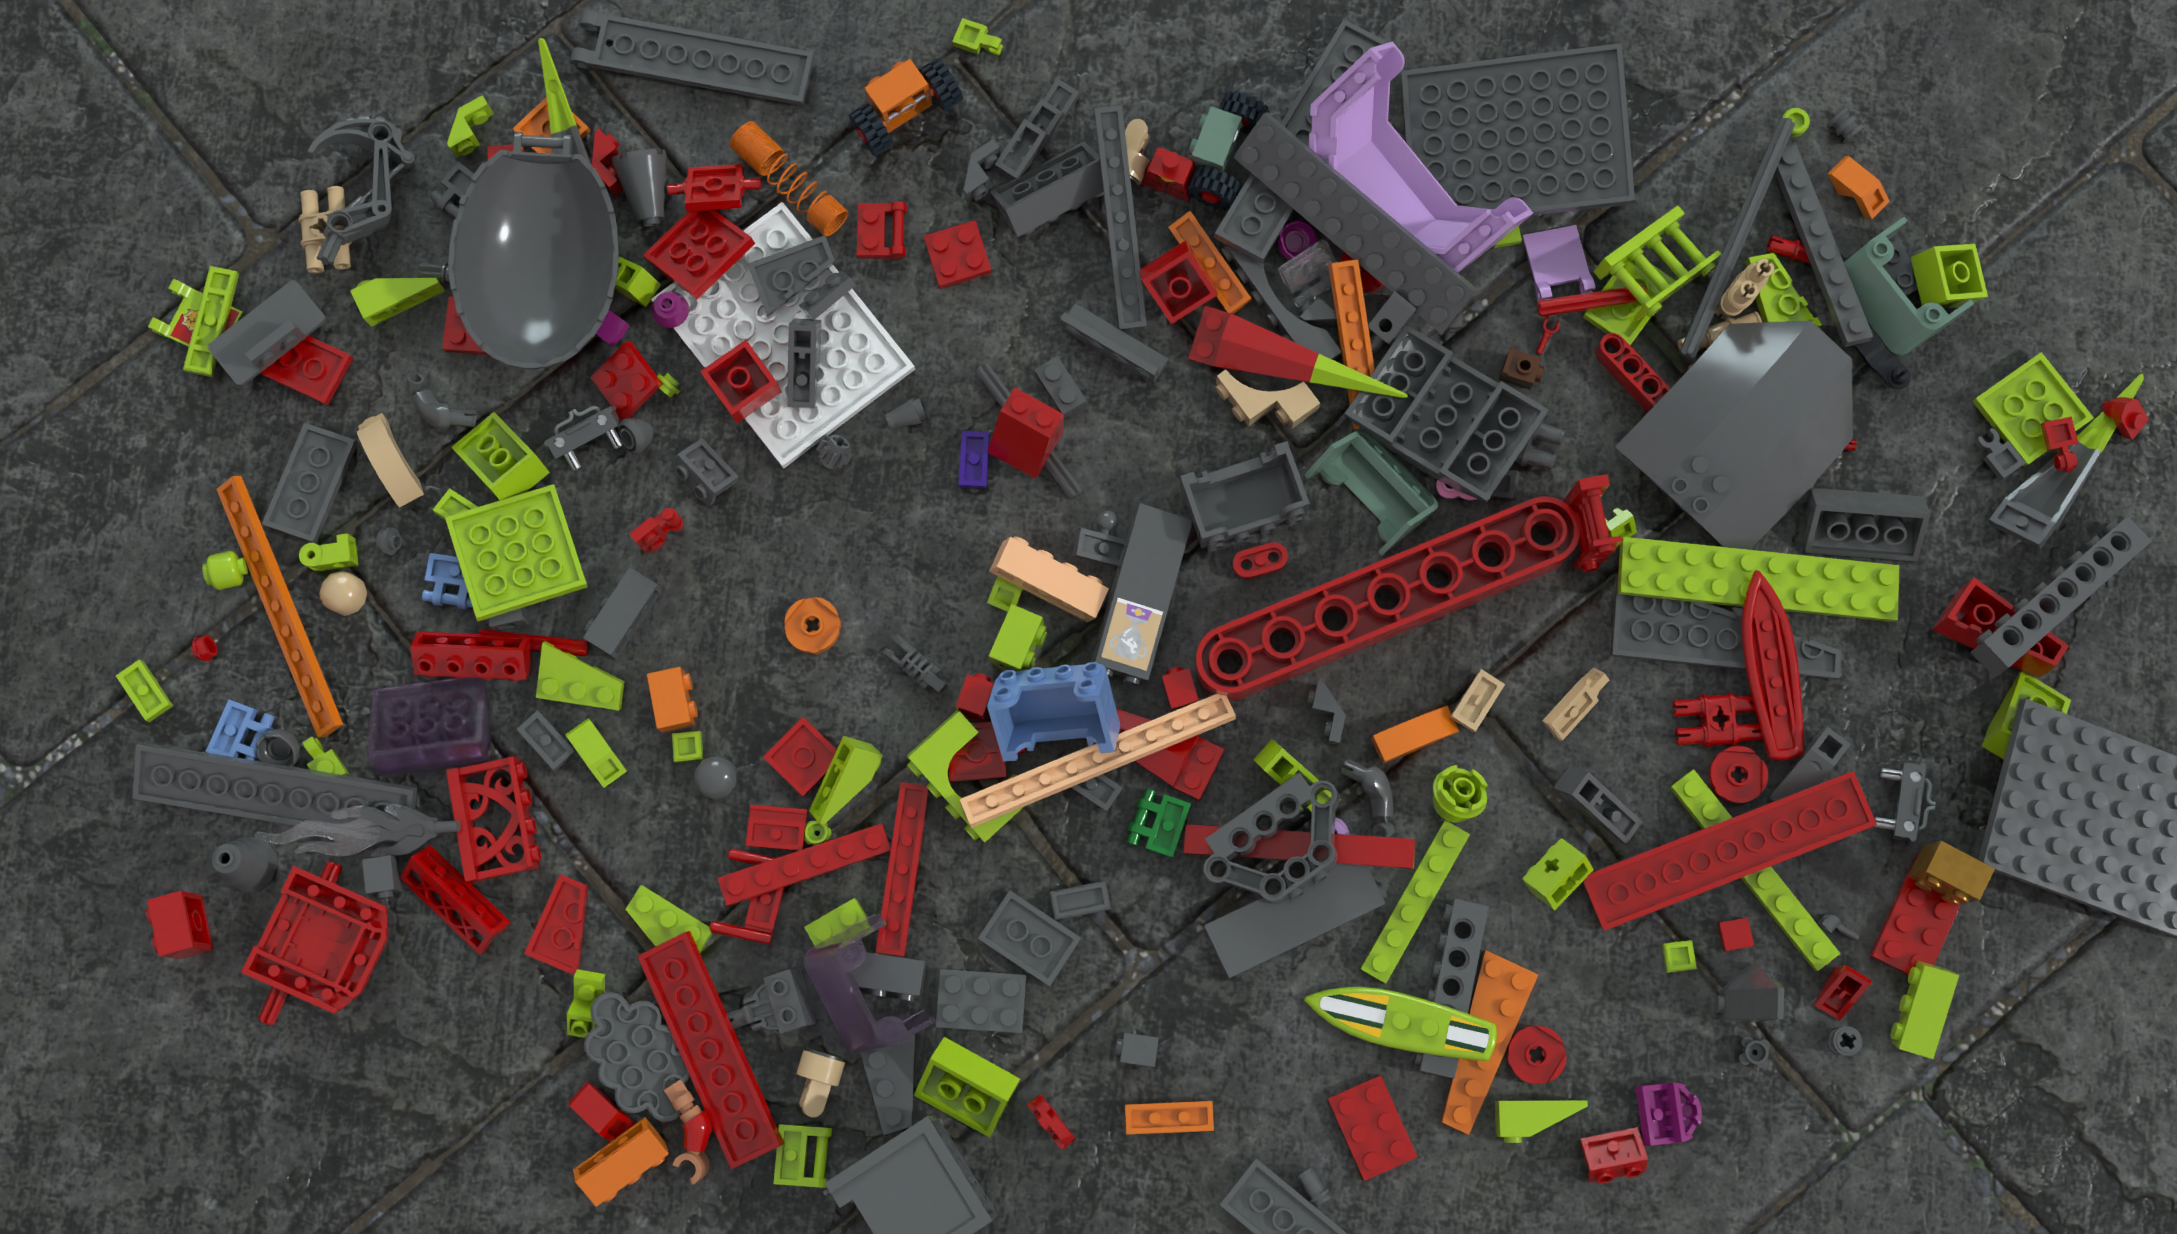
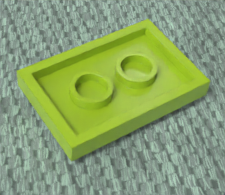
M1627 260L1624 263V268L1639 285H1643L1646 288L1647 294L1651 299L1661 293L1634 262L1631 263ZM1652 265L1669 285L1676 281ZM1614 275L1602 291L1624 288L1625 285ZM1640 302L1589 309L1583 316L1584 319L1604 333L1619 334L1629 345L1633 343L1650 319L1647 314L1638 321L1634 318L1643 307Z

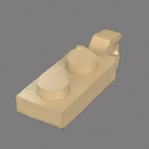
M1592 668L1542 720L1556 739L1564 740L1599 701L1597 698L1599 691L1609 681L1604 672Z

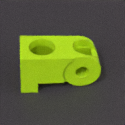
M347 533L337 535V543L320 546L315 543L305 544L299 552V559L303 565L314 571L358 566L356 538Z

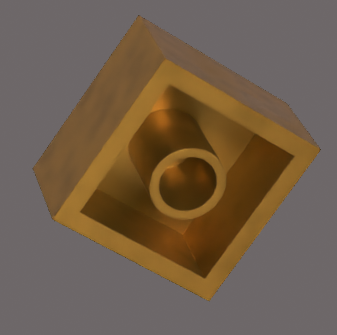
M1938 841L1922 847L1908 877L1916 880L1915 885L1921 889L1930 892L1933 889L1942 894L1941 898L1944 901L1958 906V904H1967L1980 900L1995 869L1943 841Z

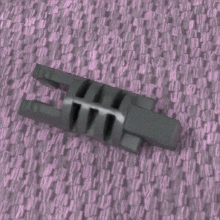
M897 633L893 640L908 653L903 659L888 648H885L882 653L924 689L930 685L937 692L942 693L949 684L938 675L941 669Z

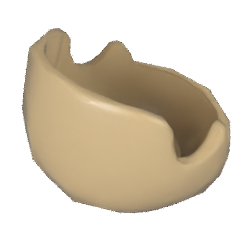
M339 571L331 573L322 582L319 595L322 604L326 608L347 616L358 612L365 604L367 590L360 578L349 572Z

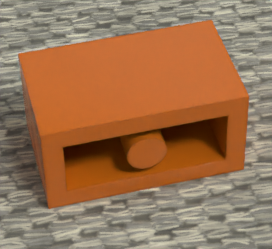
M681 667L648 673L647 678L657 729L663 733L695 726L694 718L698 717L695 701H690L689 690H693L690 674H685Z

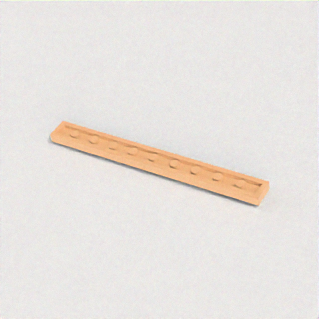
M1215 694L1120 733L1114 752L1100 753L1098 744L1095 743L1093 746L1078 750L959 800L969 825L973 828L1236 719V715L1227 696Z

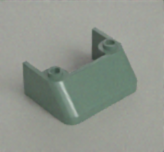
M1905 217L1871 239L1844 262L1868 324L1897 358L1907 355L1957 320L1974 304L1970 299L1949 315L1937 303H1926L1919 309H1916L1883 268L1894 255V247L1889 239L1894 237L1908 220Z
M1358 429L1332 444L1304 474L1308 479L1320 473L1322 479L1330 485H1341L1344 483L1381 521L1378 525V535L1385 545L1378 552L1382 556L1399 545L1438 508V503L1433 495L1386 447L1362 429Z

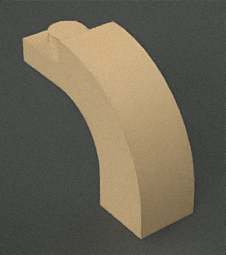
M381 413L377 416L369 417L362 424L358 425L359 430L356 432L364 451L398 507L400 508L424 495L420 481L398 448L389 422L384 414Z

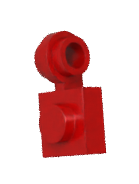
M2072 416L2040 424L2047 451L2056 449L2059 451L2058 455H2055L2053 459L2056 470L2063 473L2071 472L2073 468L2077 467V458L2073 451L2069 452L2068 447L2079 444Z

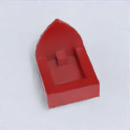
M2119 397L2102 403L2104 414L2114 420L2123 438L2133 440L2149 420L2137 399Z

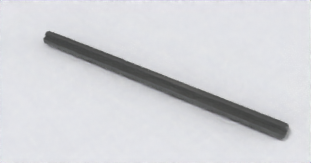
M1782 117L1773 133L1681 347L1680 354L1684 358L1694 359L1698 353L1794 129L1795 123L1790 118Z

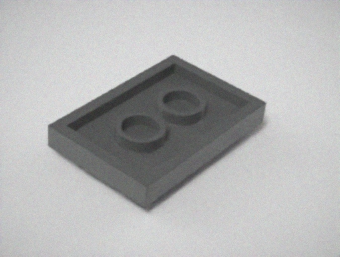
M1010 890L978 937L980 941L1049 987L1082 939Z
M940 969L936 1028L1023 1033L1027 975Z

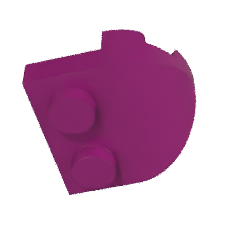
M1664 1083L1635 1087L1644 1146L1686 1142L1693 1138L1692 1133L1696 1126L1701 1124L1702 1109L1698 1097L1691 1094L1684 1084Z

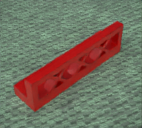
M431 845L413 855L400 876V879L479 955L484 953L492 939L506 930L510 924V921L471 883L465 882L464 877ZM413 870L420 876L421 883L411 875ZM433 891L440 895L441 902L434 897ZM453 910L460 914L462 922L455 918ZM473 929L484 937L482 942L475 937Z

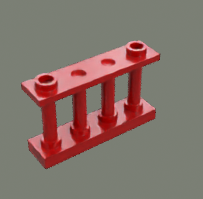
M1607 474L1579 479L1563 500L1575 512L1580 524L1579 545L1581 555L1573 563V570L1582 569L1584 573L1598 570L1599 565H1602L1622 542V536L1609 537L1600 498L1610 486Z

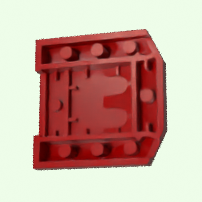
M293 866L281 890L283 894L258 945L253 947L241 973L337 1014L363 993L388 941V907Z

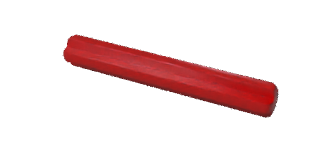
M1640 285L1643 288V290L1647 293L1646 288L1643 285ZM1624 287L1539 300L1537 302V311L1541 317L1639 301Z
M481 629L478 633L530 636L531 651L541 652L542 642L546 641L554 645L555 648L572 655L587 656L589 652V643L586 640Z

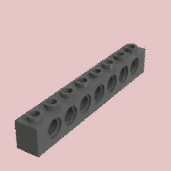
M2128 516L2119 523L2115 520L2101 530L2104 534L2102 538L2096 535L2084 545L2087 549L2085 553L2079 550L2066 561L2069 567L2064 569L2060 566L2048 576L2051 580L2048 585L2043 581L2030 593L2034 597L2030 601L2025 597L2012 608L2016 612L2014 615L2010 616L2006 613L1994 624L1998 629L1993 633L1988 629L1975 640L1979 645L1971 651V654L1994 678L2014 664L2152 542Z

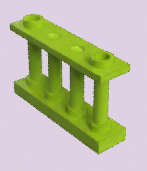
M1678 205L1605 257L1593 271L1600 280L1609 273L1612 276L1616 275L1643 307L1634 316L1636 321L1646 314L1649 318L1662 308V302L1700 274L1705 277L1716 268L1714 262L1721 256V253L1717 250L1706 259L1679 229L1680 224L1678 221L1685 213ZM1663 234H1666L1667 237L1671 236L1697 266L1688 272L1661 242V236ZM1645 247L1649 250L1653 249L1679 279L1669 285L1644 257L1643 249ZM1627 260L1631 263L1634 262L1661 293L1651 299L1624 268V263Z

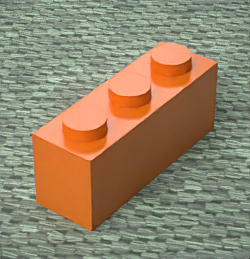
M644 1117L574 1168L575 1182L596 1207L602 1202H609L620 1189L627 1184L635 1183L643 1172L650 1167L660 1165L669 1154L666 1142L648 1119Z

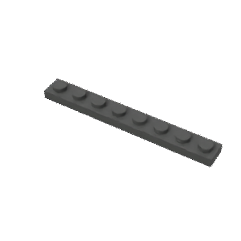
M1122 105L1094 108L1119 329L1147 327L1143 287L1139 271L1140 260Z
M1797 145L1785 147L1775 175L1844 347L1870 342L1873 334Z

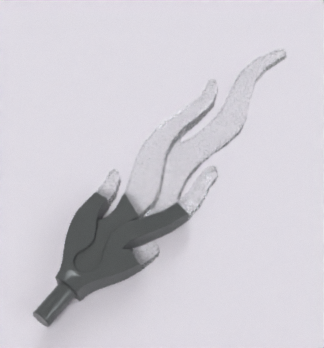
M388 804L384 809L385 812L368 806H353L337 810L331 814V817L334 819L358 818L350 822L331 823L308 819L278 834L257 831L255 837L270 844L281 845L304 837H326L335 841L306 842L299 846L295 853L300 854L309 851L340 857L359 853L385 840L397 841L396 843L382 845L370 854L371 857L375 858L384 855L408 854L419 848L427 840L437 837L440 833L460 832L461 823L459 820L439 822L438 818L429 817L413 808L398 804Z

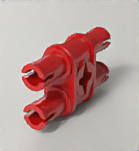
M1728 692L1726 695L1713 696L1701 694L1697 699H1673L1672 708H1681L1672 711L1675 718L1698 715L1701 718L1700 727L1675 728V736H1687L1675 739L1676 745L1702 744V746L1709 748L1711 745L1730 744L1735 746L1739 741H1763L1761 732L1753 733V731H1761L1759 723L1737 724L1735 718L1736 713L1756 712L1754 704H1749L1753 703L1752 695L1735 696ZM1713 717L1723 718L1724 723L1719 725L1718 722H1713Z

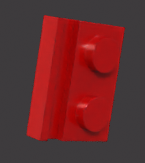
M750 804L746 846L790 851L803 850L808 810Z

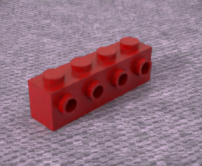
M418 631L410 645L414 675H425L426 677L451 676L458 679L474 677L484 680L497 678L519 681L527 679L533 665L530 636Z

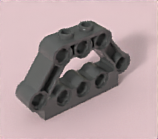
M1299 772L1205 838L1214 852L1205 861V876L1218 886L1231 885L1261 895L1273 904H1280L1288 899L1294 901L1305 893L1303 888L1312 882L1316 885L1329 876L1328 871L1336 865L1338 860V852L1334 847L1335 811L1340 803V795L1335 786L1328 781H1318L1309 786ZM1323 790H1328L1331 792L1330 801L1325 804L1318 803V794ZM1286 802H1296V809L1293 813L1284 814L1282 812V807ZM1312 804L1311 845L1308 848V853L1303 857L1288 859L1284 865V870L1278 874H1266L1231 862L1238 855L1251 854L1255 850L1257 842L1262 838L1271 839L1275 837L1280 830V826L1285 822L1298 821L1302 817L1304 809ZM1265 817L1271 818V828L1267 831L1259 830V822ZM1241 834H1247L1249 837L1248 844L1242 848L1236 847V838ZM1320 848L1329 849L1328 859L1323 862L1316 861V851ZM1219 863L1226 864V873L1222 877H1215L1213 874L1214 867ZM1298 864L1304 865L1305 874L1301 878H1293L1291 875L1292 868ZM1273 881H1279L1282 885L1281 891L1277 895H1269L1268 886Z

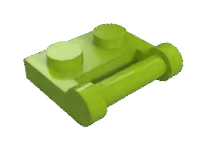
M779 1124V1132L784 1145L778 1147L776 1151L774 1184L827 1188L824 1183L828 1181L825 1178L828 1137L832 1136V1128ZM809 1136H817L813 1177H805Z

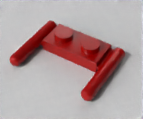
M730 849L727 854L730 860L752 865L776 859L737 849ZM784 888L751 898L745 927L712 921L709 925L710 931L770 945Z

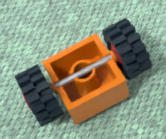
M935 58L919 70L911 59L905 62H898L892 66L888 73L882 77H874L864 87L868 103L857 108L848 116L858 136H860L862 142L872 155L877 156L894 145L889 133L932 106L931 97L936 100L938 106L944 111L964 100L957 81L954 80V76L949 72V69L942 60Z

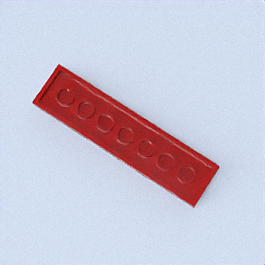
M684 932L638 955L640 964L702 1105L710 1118L711 1125L730 1168L738 1167L784 1145L780 1132L691 932Z

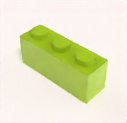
M1917 960L1916 967H1912L1908 975L1910 986L1907 995L1904 994L1899 1004V1011H1901L1899 1021L1894 1023L1891 1030L1893 1045L1900 1050L1934 1059L1958 982V974L1952 970Z

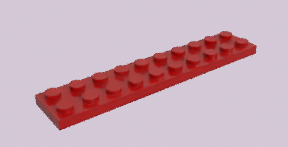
M1851 771L1592 872L1583 881V885L1601 928L1605 931L1876 826L1877 823L1854 771Z

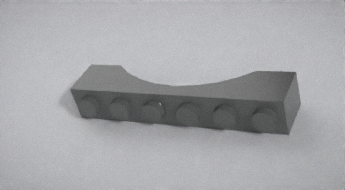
M1220 241V253L1227 263L1231 262L1236 269L1234 273L1243 285L1246 284L1251 290L1250 296L1255 305L1263 307L1267 313L1265 317L1269 325L1273 329L1277 327L1282 337L1338 362L1342 352L1325 329L1312 326L1298 319L1276 298L1269 286L1264 271V264Z

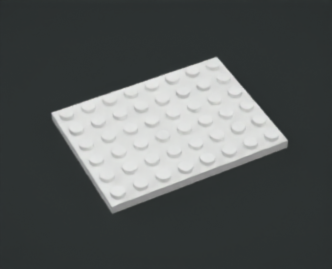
M781 202L743 230L752 237L755 245L700 298L696 300L673 282L651 300L654 302L660 294L669 291L677 292L685 297L689 305L688 317L684 323L673 329L704 368L744 340H747L779 384L782 393L744 419L780 465L786 468L819 443L821 439L827 437L913 372L915 366L854 290L851 289L816 318V320H821V352L816 407H787L789 324L794 318L811 319L802 311L799 305L804 301V297L814 290L817 291L825 284V280L833 273H838V270L832 265L769 317L767 316L748 263L813 240L784 203Z

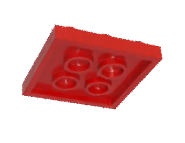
M715 210L688 211L643 254V257L649 264L697 300L754 246L755 242L751 236Z

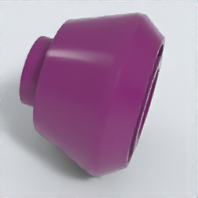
M669 291L660 294L654 300L651 312L654 320L660 326L674 328L680 326L687 319L689 305L683 295Z

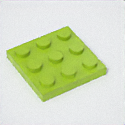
M2042 352L1972 401L1990 425L1998 432L2005 443L2009 441L2026 462L2023 465L2024 467L2047 452L2040 424L2072 416L2074 428L2077 431L2094 419Z

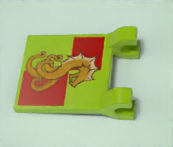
M173 279L168 289L173 294L183 298L178 310L169 325L153 317L148 328L161 336L189 347L203 293ZM231 306L225 331L241 319L244 314L242 311Z

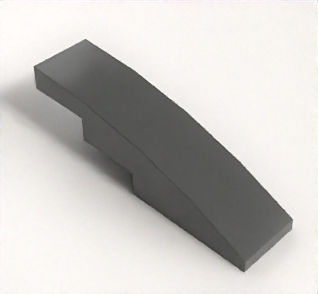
M1057 78L1044 99L1039 100L1028 119L1023 120L995 165L1018 180L1066 118L1080 97V92Z

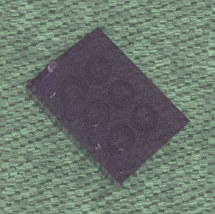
M474 677L451 678L373 689L367 757L377 777L490 761L491 732L486 680Z

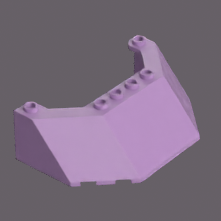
M1393 42L1372 47L1311 104L1312 129L1311 133H1309V148L1459 273L1516 229L1533 212L1523 200L1516 197L1505 200L1496 209L1457 206L1388 121L1390 81L1404 67L1405 59L1402 52Z

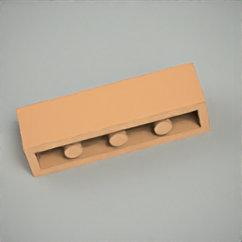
M1009 537L1002 542L989 572L1085 622H1089L1097 617L1109 588L1102 585L1100 579L1090 575L1086 577L1077 572L1078 569L1075 566L1054 560L1053 555L1044 550L1037 551L1029 547V543L1022 538Z

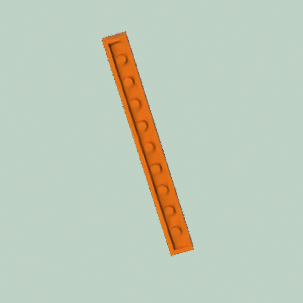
M232 476L216 490L318 738L327 737L341 727L343 722L242 476Z

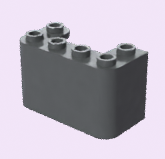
M1288 441L1274 445L1275 451H1271L1267 455L1266 452H1262L1259 457L1211 473H1207V471L1201 472V478L1195 476L1194 471L1180 476L1179 486L1190 518L1193 520L1192 524L1201 549L1207 548L1208 552L1216 551L1224 547L1223 543L1234 540V543H1240L1250 539L1251 534L1260 532L1261 535L1275 531L1278 525L1287 523V526H1292L1303 521L1302 517L1307 514L1310 503Z

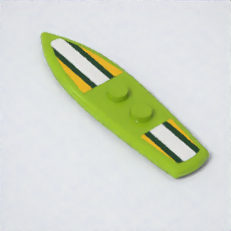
M1339 987L1323 990L1304 998V1001L1331 1025L1349 1035L1382 1046L1477 1061H1488L1496 1046V1024L1408 994L1380 988Z

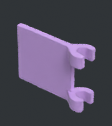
M1576 225L1522 236L1535 284L1537 302L1552 298L1550 286L1578 281L1580 294L1592 293V290H1595V283L1589 273Z

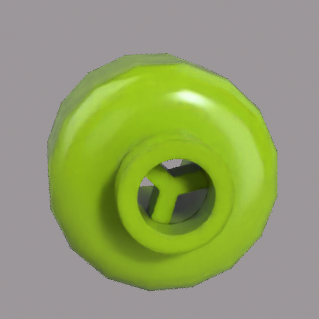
M233 551L210 555L207 558L206 564L202 565L207 585H212L216 590L240 586L243 583L244 575L248 574L245 559H239Z

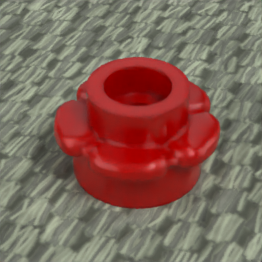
M208 635L195 637L191 646L193 656L204 662L211 661L213 656L218 653L216 643Z

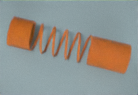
M749 121L743 124L733 134L730 140V147L759 175H767L768 184H777L778 193L787 194L788 203H797V211L799 213L807 212V221L819 233L823 234V236H830L843 225L847 219L848 211L832 195H827V191L821 192L813 200L809 209L805 211L799 209L800 201L807 198L815 190L817 181L812 182L806 187L799 200L793 202L789 200L790 192L794 191L805 181L808 176L807 172L800 174L788 191L781 192L779 190L780 183L788 179L795 172L798 163L791 164L783 172L778 182H770V174L785 163L788 153H784L783 149L755 122ZM785 156L784 160L778 165L782 157ZM795 165L794 169L785 178H783L784 175L788 172V170ZM803 175H805L804 178H803L795 187H793V186L795 185V183H796ZM812 185H814V187L811 189V191H809V192L804 196V194L807 192V190H808ZM824 194V196L814 205L818 198H820Z

